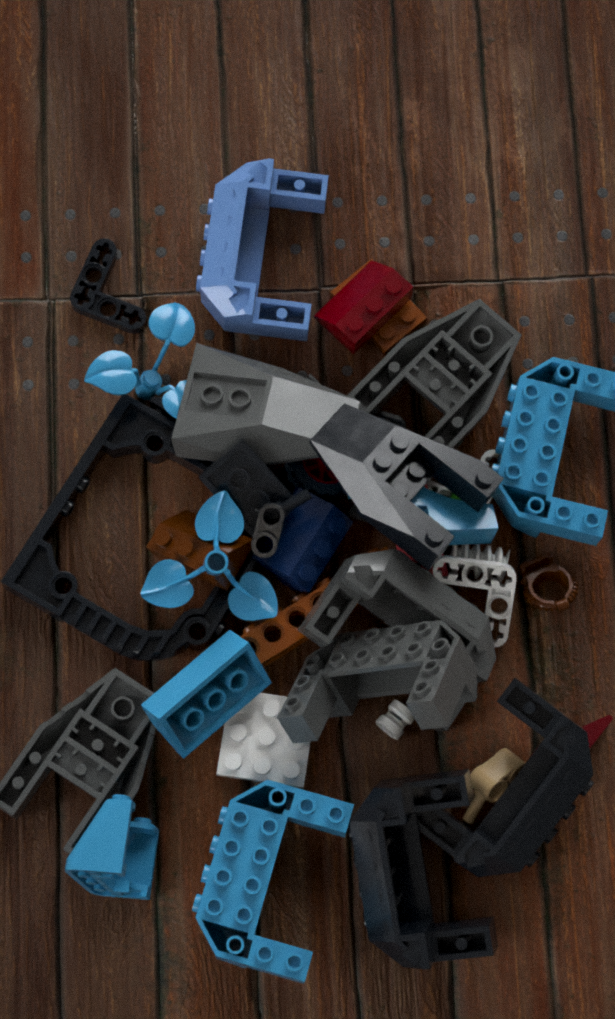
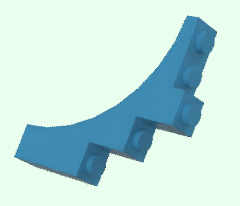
M425 487L411 501L455 536L449 545L491 544L499 529L493 504H485L477 512L464 501L446 497Z

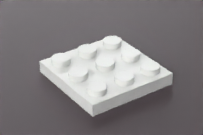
M259 693L224 724L216 776L261 783L268 779L299 789L304 788L310 742L292 743L277 719L287 699L286 696Z

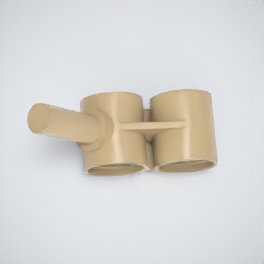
M502 748L492 758L476 767L470 774L475 796L463 816V820L473 824L485 800L491 803L498 801L508 788V783L511 784L526 763L509 749Z

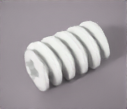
M469 544L461 545V547L452 545L450 556L508 564L510 549L506 556H503L502 547H498L495 553L492 554L491 545H486L483 552L480 550V544H474L472 549H469ZM458 564V567L462 568L464 564ZM472 566L467 570L466 576L473 570L474 578L478 579L483 571L480 567ZM487 568L488 577L486 581L488 582L490 577L493 576L491 574L492 568ZM451 569L452 572L458 571L456 569ZM502 571L501 575H496L500 584L506 575V571Z

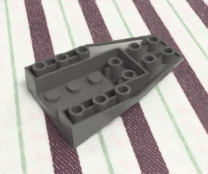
M196 343L171 440L176 457L216 461L243 438L267 466L319 458V456L310 445V439L344 403L360 409L361 404L360 401L284 368Z

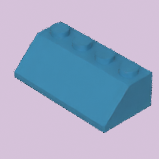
M229 630L143 702L141 706L155 728L184 759L272 682L250 643Z

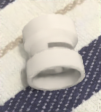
M394 699L388 706V712L380 715L376 720V724L391 738L398 740L403 735L405 726L411 725L415 718L407 706Z

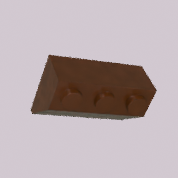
M184 510L160 522L146 548L160 561L171 559L180 562L185 567L186 573L190 574L203 566L206 555L214 550V540H201L195 531L197 514ZM243 534L229 544L219 541L220 551H223L228 557L227 569L230 570L234 578L252 549V538ZM205 571L196 576L226 591L231 586V582L223 573L213 576Z

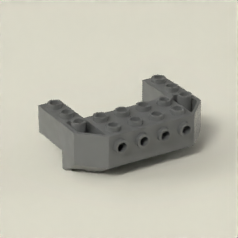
M397 549L359 554L345 559L298 628L300 633L318 646H327L358 603L389 627L421 623L423 621L443 620L461 638L476 665L477 684L487 681L496 660L489 617L482 613L474 604L463 599L451 587L440 582L428 570L414 563L406 554ZM465 703L457 704L448 727L434 728V730L437 732L447 731Z
M443 620L423 621L421 623L341 633L329 645L320 647L307 656L277 719L292 743L318 741L328 718L353 715L360 699L410 693L406 705L421 730L448 727L458 703L475 702L477 699V667L461 638Z

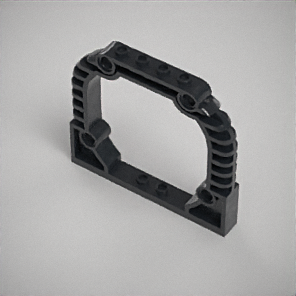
M126 394L122 395L1 580V583L7 591L56 620L67 623L121 656L138 661H159L177 656L188 648L195 651L206 649L214 637L219 639L227 626L224 623L229 613L234 615L228 605V595L236 587L231 584L228 591L215 586L202 608H192L183 612L171 629L148 631L128 624L80 595L79 585L75 576L67 571H59L53 547L47 543L64 516L68 517L72 513L76 504L73 501L79 493L83 494L91 481L89 477L105 453L113 458L142 453L144 459L152 464L162 463L168 458L197 475H200L215 462L176 457L171 440L176 422ZM152 442H159L163 445L158 451L148 449ZM243 529L242 534L250 537L251 535ZM252 549L235 577L238 583L246 572H255L260 565L252 558L254 554ZM62 583L72 585L71 590L66 594L57 592L58 586ZM195 628H201L206 634L202 639L196 640L190 636V632Z

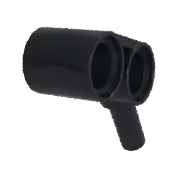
M307 488L283 503L280 501L277 503L269 502L261 507L251 542L252 551L256 556L268 558L276 552L284 519L289 516L288 513L312 499ZM275 508L279 511L280 519L277 523L269 524L264 520L263 513L266 509ZM262 536L269 537L273 542L272 549L267 552L260 551L256 546L257 539Z

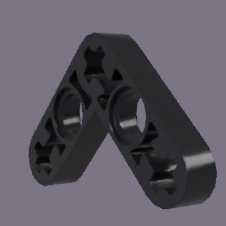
M99 239L93 244L71 292V306L75 312L131 334L140 333L147 324L144 310L136 305L102 293L117 259V249L114 242L110 239ZM106 247L109 248V253L111 255L106 254L102 260V266L101 264H99V250L104 251ZM92 270L99 271L102 274L101 279L94 283L86 279L87 273ZM86 287L89 289L87 293L89 303L84 302L81 306L77 298H83ZM105 304H112L116 307V312L112 316H104L100 312L101 308ZM124 309V315L129 318L138 315L140 323L135 322L134 325H130L129 319L121 316V310Z

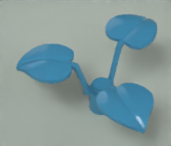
M174 302L157 307L149 317L148 324L151 333L156 338L165 340L151 370H146L139 376L138 369L132 368V359L128 354L122 351L111 350L102 353L91 363L84 382L92 384L109 394L120 396L130 393L135 387L137 396L144 400H150L156 394L160 396L162 392L168 391L162 397V404L165 410L177 419L187 380L180 381L176 387L173 385L161 387L162 378L157 370L170 342L179 347H184L190 343L195 333V323L187 308Z
M225 490L210 497L196 515L195 531L197 536L203 541L214 540V550L206 555L203 566L186 575L185 567L180 562L171 559L162 560L151 568L140 592L144 600L155 606L176 608L186 604L194 594V588L188 580L205 571L213 576L223 573L231 584L236 587L228 595L229 608L236 617L245 621H256L274 618L278 614V602L275 591L263 575L256 572H246L238 583L230 573V570L227 569L228 557L223 551H220L219 541L229 544L237 540L243 532L244 519L240 509Z

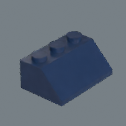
M296 487L292 494L296 495L303 491V489ZM311 493V500L295 508L284 519L276 552L268 558H260L255 554L252 556L256 562L293 591L310 592L353 523L336 506ZM265 536L258 549L262 552L270 551L273 547L272 540Z

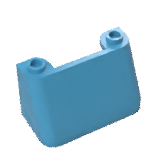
M114 794L112 799L105 800L67 857L65 872L86 891L94 895L150 900L160 830L151 824L152 820L148 818L136 817L134 821H131V815L135 811L136 804L129 796Z

